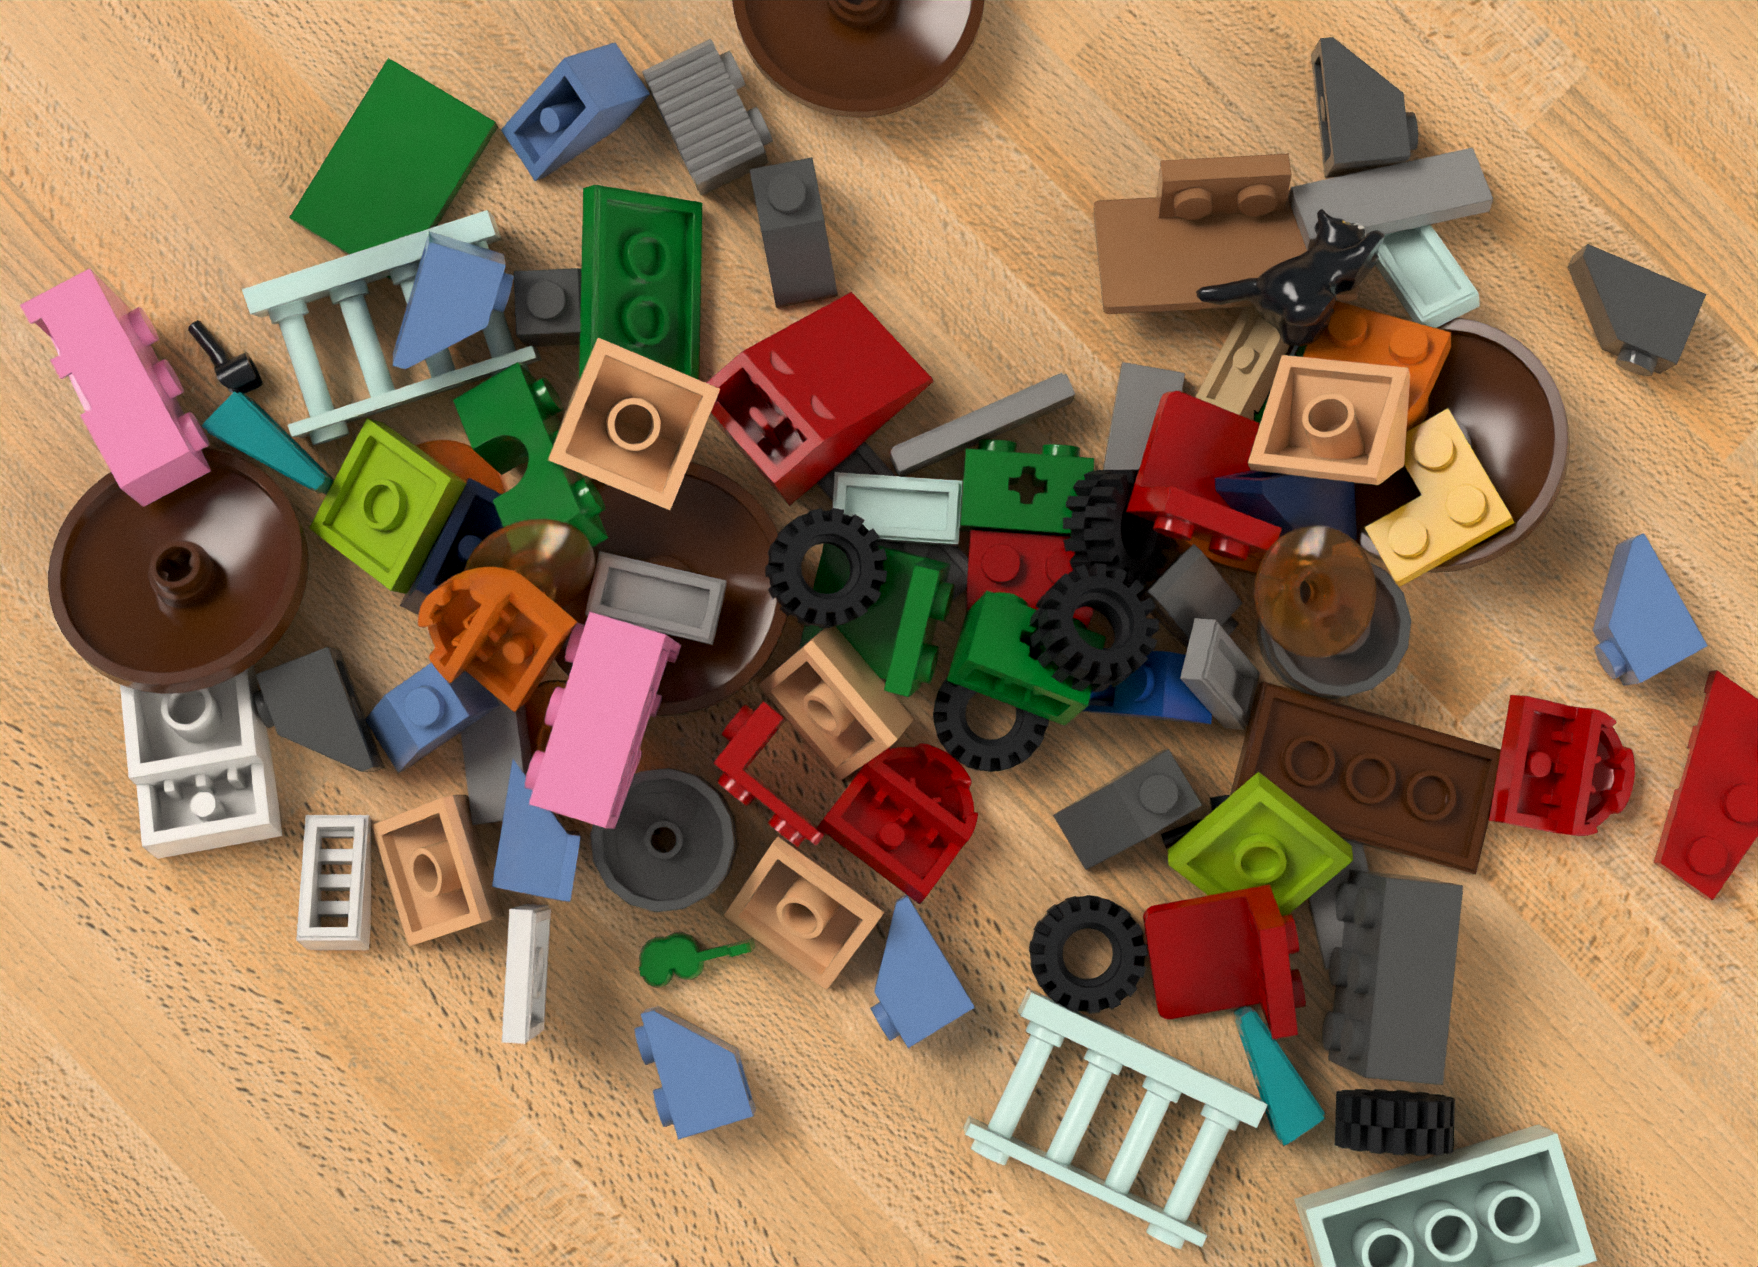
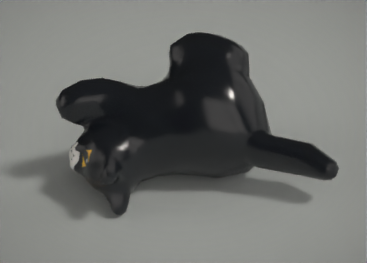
M1320 209L1317 213L1318 222L1314 227L1317 236L1311 249L1297 257L1269 268L1258 278H1248L1226 284L1201 287L1196 291L1197 298L1200 301L1217 305L1245 300L1251 301L1260 316L1278 330L1283 343L1289 346L1311 344L1321 336L1328 326L1334 313L1333 306L1337 301L1336 295L1340 292L1356 288L1372 270L1379 259L1375 252L1384 240L1385 235L1378 230L1369 232L1366 235L1363 225L1331 217L1323 209Z

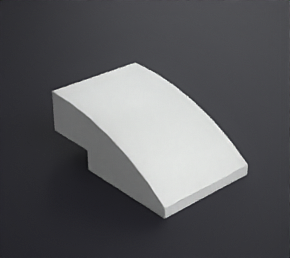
M253 665L225 682L192 692L159 694L135 690L120 684L128 777L137 786L143 848L155 858L160 859L283 836L267 728L258 713L254 701V693L259 691Z

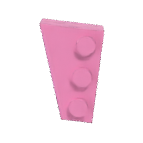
M90 268L20 305L29 323H35L50 336L59 355L50 361L60 379L69 376L85 410V413L80 416L116 482L125 493L144 507L211 471L201 449L209 446L207 436L196 417L190 411L186 414L183 413L176 396L184 393L182 384L166 359L158 361L151 344L157 342L159 337L153 324L141 307L131 310Z
M589 612L585 625L579 623L575 625L565 654V661L573 663L565 689L558 686L555 688L546 712L545 724L553 727L546 751L537 750L534 753L527 771L525 788L533 790L529 801L530 805L600 827L615 829L642 755V751L639 748L649 717H656L662 700V696L658 695L657 691L667 661L676 662L682 645L665 634L593 612Z

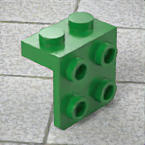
M824 544L813 590L824 594H831L840 591L846 585L850 576V564L847 556L841 549L831 544ZM878 545L880 550L885 548L887 560L883 561V571H887V578L879 590L881 592L880 597L862 616L846 624L838 625L836 628L879 678L886 680L884 691L910 697L921 687L922 682L930 684L936 668L939 646L932 645L937 620L945 622L951 607L955 584L947 582L951 564ZM804 625L800 648L824 628H819V626Z

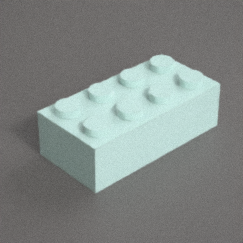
M1539 1124L1456 1149L1451 1154L1433 1156L1294 1199L1315 1267H1579L1597 1261L1558 1135Z

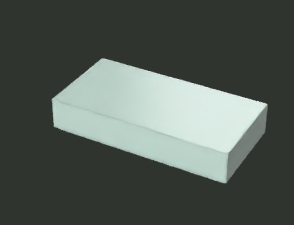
M1431 224L1385 234L1384 240L1375 252L1379 256L1375 265L1415 323L1437 328L1480 306L1478 291Z
M835 472L832 508L842 509L844 514L852 517L856 514L865 521L862 524L869 531L874 529L880 537L876 541L958 546L962 481Z

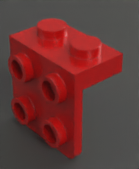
M1168 391L1164 393L1158 404L1126 512L1155 522L1153 530L1160 534L1186 541H1191L1193 536L1209 542L1208 551L1225 558L1246 561L1248 553H1275L1282 528L1233 510L1215 490L1216 477L1251 471L1248 461L1260 423L1181 391Z
M762 702L755 711L745 704L721 733L730 743L713 762L724 771L717 780V783L746 806L750 805L757 798L771 809L775 814L768 821V824L795 846L799 847L805 838L817 846L825 836V833L747 770L786 719L765 702Z
M1270 884L1153 905L1145 910L1143 920L1155 1002L1158 1013L1162 1018L1176 1019L1260 1003L1272 1039L1298 1035L1295 1009L1306 1007V1000L1299 969L1290 970L1289 961L1290 954L1299 953L1298 935L1292 914L1281 916Z

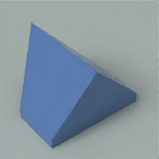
M512 759L492 887L570 902L581 836L579 832L565 830L552 811L529 804L533 790L525 788L526 775L514 759Z

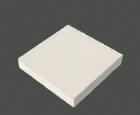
M525 904L509 909L502 1043L525 1044L544 1030L551 909L548 908V905Z

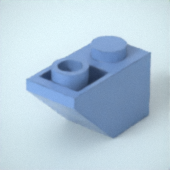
M660 1006L646 1009L641 1013L644 1025L634 1029L644 1064L648 1065L655 1062L662 1087L653 1090V1095L663 1127L674 1124L679 1140L754 1116L756 1107L737 1047Z

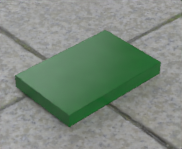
M388 58L289 218L297 225L347 255L436 227L498 126L492 119ZM390 275L386 277L387 279L392 281Z
M601 185L583 188L579 379L597 338H600L699 380L702 202Z

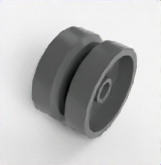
M1332 554L1303 563L1272 586L1259 610L1256 636L1265 664L1280 683L1295 691L1333 700L1371 690L1395 672L1408 649L1411 617L1404 593L1387 571L1362 557ZM1331 617L1339 623L1340 634L1334 641L1327 639L1330 630L1321 627L1322 619Z
M671 768L636 773L615 829L593 824L590 834L593 862L606 886L629 905L654 912L685 909L714 893L731 872L739 846L736 817L723 793L701 776ZM660 827H668L676 835V844L669 852L665 849H656L652 844V836L660 834L658 830Z

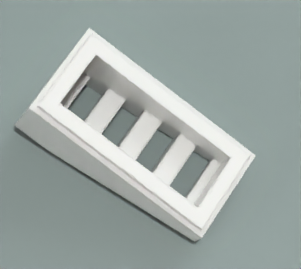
M306 815L296 941L308 950H369L371 929V817L369 815ZM322 838H354L353 849H322ZM352 864L351 874H321V865ZM321 891H350L349 901H321ZM321 917H348V927H321Z

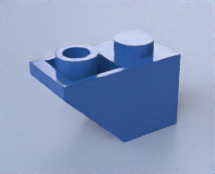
M1152 651L1146 656L1148 660L1122 683L1115 687L1110 685L1101 692H1091L1089 704L1082 711L1162 721L1211 724L1212 721L1210 711L1180 679L1186 655L1167 651Z

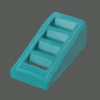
M234 391L202 424V427L210 435L310 490L327 495L334 481L260 405L241 392L236 393Z
M1243 1006L1234 1011L1235 1023L1261 1100L1268 1104L1265 1112L1271 1130L1277 1140L1285 1146L1325 1119L1323 1116L1325 1112L1276 1040L1272 1039L1270 1031L1257 1012L1250 1006Z

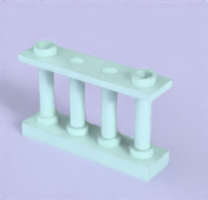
M488 210L242 289L251 315L261 318L269 316L272 324L279 323L310 415L309 418L288 424L291 437L303 438L310 436L313 446L333 441L350 434L346 423L493 377L517 362L530 373L528 364L541 361L538 348L533 345L519 350L515 349L504 313L492 310L488 326L482 329L492 357L491 359L455 370L449 349L446 348L425 359L431 375L430 379L396 390L394 388L364 296L369 294L367 284L390 275L393 285L400 284L406 304H408L429 231L489 249L488 244L502 239L495 218ZM330 296L333 305L340 304L371 397L334 409L303 317L309 313L306 303Z
M1028 988L1018 1013L1021 1017L1030 1020L1025 1031L1031 1035L989 1125L968 1116L963 1128L965 1135L974 1139L971 1149L1001 1165H1006L1009 1156L1137 1216L1150 1223L1146 1233L1172 1247L1181 1249L1185 1240L1202 1247L1207 1235L1201 1226L1189 1221L1188 1217L1229 1129L1236 1131L1240 1121L1257 1128L1268 1104L1255 1095L1080 1012L1069 1010L1052 999ZM1064 1038H1068L1088 1048L1083 1059L1089 1063L1046 1153L1012 1135L1053 1047L1060 1048ZM1124 1065L1146 1076L1142 1087L1147 1089L1108 1176L1106 1180H1103L1070 1163L1112 1073L1119 1075ZM1183 1093L1205 1104L1200 1114L1206 1118L1166 1205L1162 1208L1130 1193L1129 1190L1170 1102L1177 1103Z

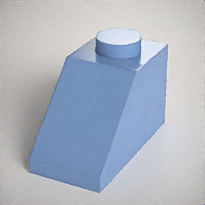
M614 42L565 57L504 125L501 131L533 179L537 181L545 178L616 131L650 93Z
M429 231L393 351V366L406 370L486 328L492 310L504 312L514 275L504 273L506 267L504 254Z
M1645 534L1628 538L1617 544L1592 631L1600 643L1594 649L1601 666L1612 679L1619 677L1623 686L1642 683L1708 645Z
M430 663L385 694L366 717L365 721L397 772L400 773L493 711L500 704L489 690L466 671L450 684Z
M904 895L897 899L875 985L874 993L880 1002L870 1009L889 1041L901 1036L906 1046L910 1048L975 1007L909 896Z

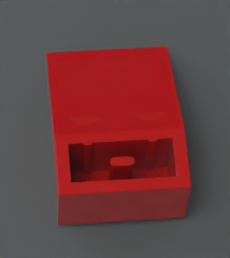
M850 292L745 349L706 383L720 389L709 417L782 499L791 506L934 381L864 304Z

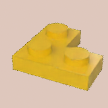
M1447 408L1406 432L1404 465L1419 489L1421 496L1364 528L1398 587H1401L1514 524V520Z

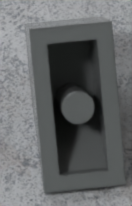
M1334 37L1320 38L1311 54L1325 178L1344 176L1406 162L1411 156L1410 150H1416L1418 146V125L1415 113L1406 112L1404 93Z
M813 158L749 169L776 308L838 296Z
M1589 244L1574 254L1567 268L1601 349L1618 356L1616 364L1623 369L1642 376H1652L1653 372L1660 374L1677 365L1706 294Z
M581 268L514 271L516 335L525 347L531 345L534 347L580 345Z
M1195 544L1184 551L1138 598L1140 602L1152 598L1156 608L1150 614L1155 619H1159V622L1186 648H1188L1195 618L1216 620L1226 633L1230 635L1239 625V622L1231 615L1243 604L1205 554Z
M326 647L256 674L261 690L254 693V701L258 713L267 728L275 726L279 736L358 771L375 772L385 768L370 727L365 721L364 711L340 650Z
M1167 749L1159 751L1055 813L1053 817L1082 866L1087 870L1150 837L1202 806L1170 750Z

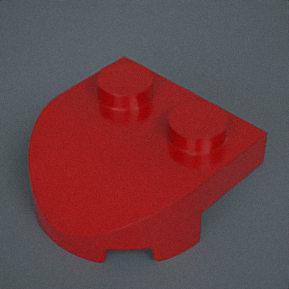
M970 530L965 597L966 612L986 591L993 593L1006 592L1017 595L1027 602L1028 607L1037 610L1038 608L1035 605L1039 599L1065 573L1069 574L1073 570L1069 561L1075 555V552L1065 551L1063 541L1071 537ZM1087 606L1076 609L1073 618L1080 620L1088 628L1094 609Z
M1510 695L1489 821L1573 836H1588L1598 833L1596 827L1602 824L1611 814H1619L1624 810L1634 785L1635 761L1633 751L1628 747L1622 746L1618 734L1612 727L1617 723L1616 720L1607 713L1594 708L1574 707L1530 696Z
M919 743L915 747H897L892 749L889 747L863 765L823 818L818 828L918 904H921L974 832L978 812H974V802L970 791L972 780L964 767L955 758L935 746Z

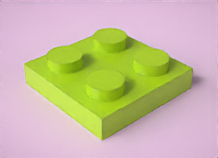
M367 418L309 529L390 591L407 594L467 483L385 423Z
M1259 771L1168 849V865L1207 895L1270 884L1281 916L1290 914L1354 861L1352 846Z

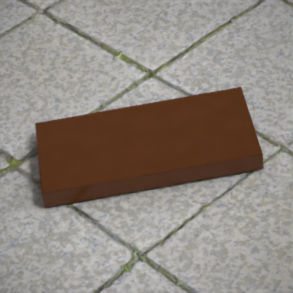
M1268 682L1258 683L1230 796L1259 771L1344 840L1460 873L1476 875L1489 823L1501 749Z

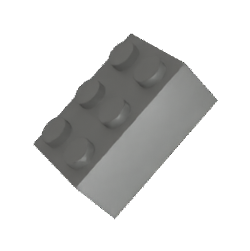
M1349 869L1348 883H1341L1336 895V917L1338 921L1344 922L1342 948L1335 947L1330 957L1329 979L1331 985L1336 986L1333 1012H1327L1322 1029L1323 1046L1325 1050L1329 1051V1061L1365 1078L1443 1085L1463 894L1462 885L1419 876Z

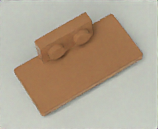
M1289 153L1161 160L1156 197L1096 201L1094 203L1093 215L1103 311L1106 314L1254 306L1248 300L1224 305L1203 302L1197 298L1196 291L1204 286L1258 278L1269 268L1307 251L1288 200L1292 175ZM1359 285L1353 290L1337 294L1336 302L1356 300L1360 290Z

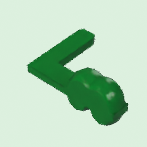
M674 932L666 937H654L648 940L641 949L639 955L640 976L643 977V980L649 986L654 988L667 985L672 980L674 974L683 980H693L702 973L704 961L726 955L733 957L752 952L755 948L754 939L751 938L701 951L698 942L691 935L684 932Z

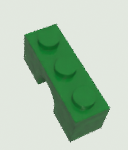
M517 362L453 400L472 449L496 471L503 475L513 468L528 462L526 472L519 483L509 491L493 499L515 554L543 576L608 538L599 517V513L605 511V504L592 481L586 476L583 477L581 473L548 460L561 426L557 413L561 412L564 408L559 395L547 378L542 377L536 380Z

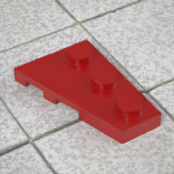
M1718 670L1709 671L1703 693H1706L1698 724L1693 726L1687 749H1690L1686 765L1679 788L1674 790L1653 862L1705 900H1714L1758 837V699Z

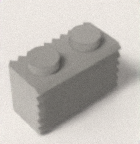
M709 39L642 71L646 85L700 196L707 194L711 190L718 189L724 184H729L734 179L741 178L743 175L750 173L749 169L764 167L768 164L764 145L773 142L771 134L759 109L755 107L746 111L736 90L746 84L730 51L719 55L713 41Z

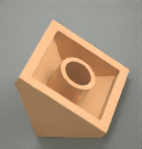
M597 338L570 399L548 460L671 510L720 389Z
M1282 355L1248 461L1250 470L1372 485L1381 484L1404 466L1410 387L1409 368Z
M836 626L821 630L758 684L840 781L888 749L915 719L893 693L884 691L885 683Z
M466 795L442 797L371 825L409 947L504 916L495 887H492L493 878L477 827L472 825L470 805Z
M780 835L771 844L723 916L827 990L884 914V908Z

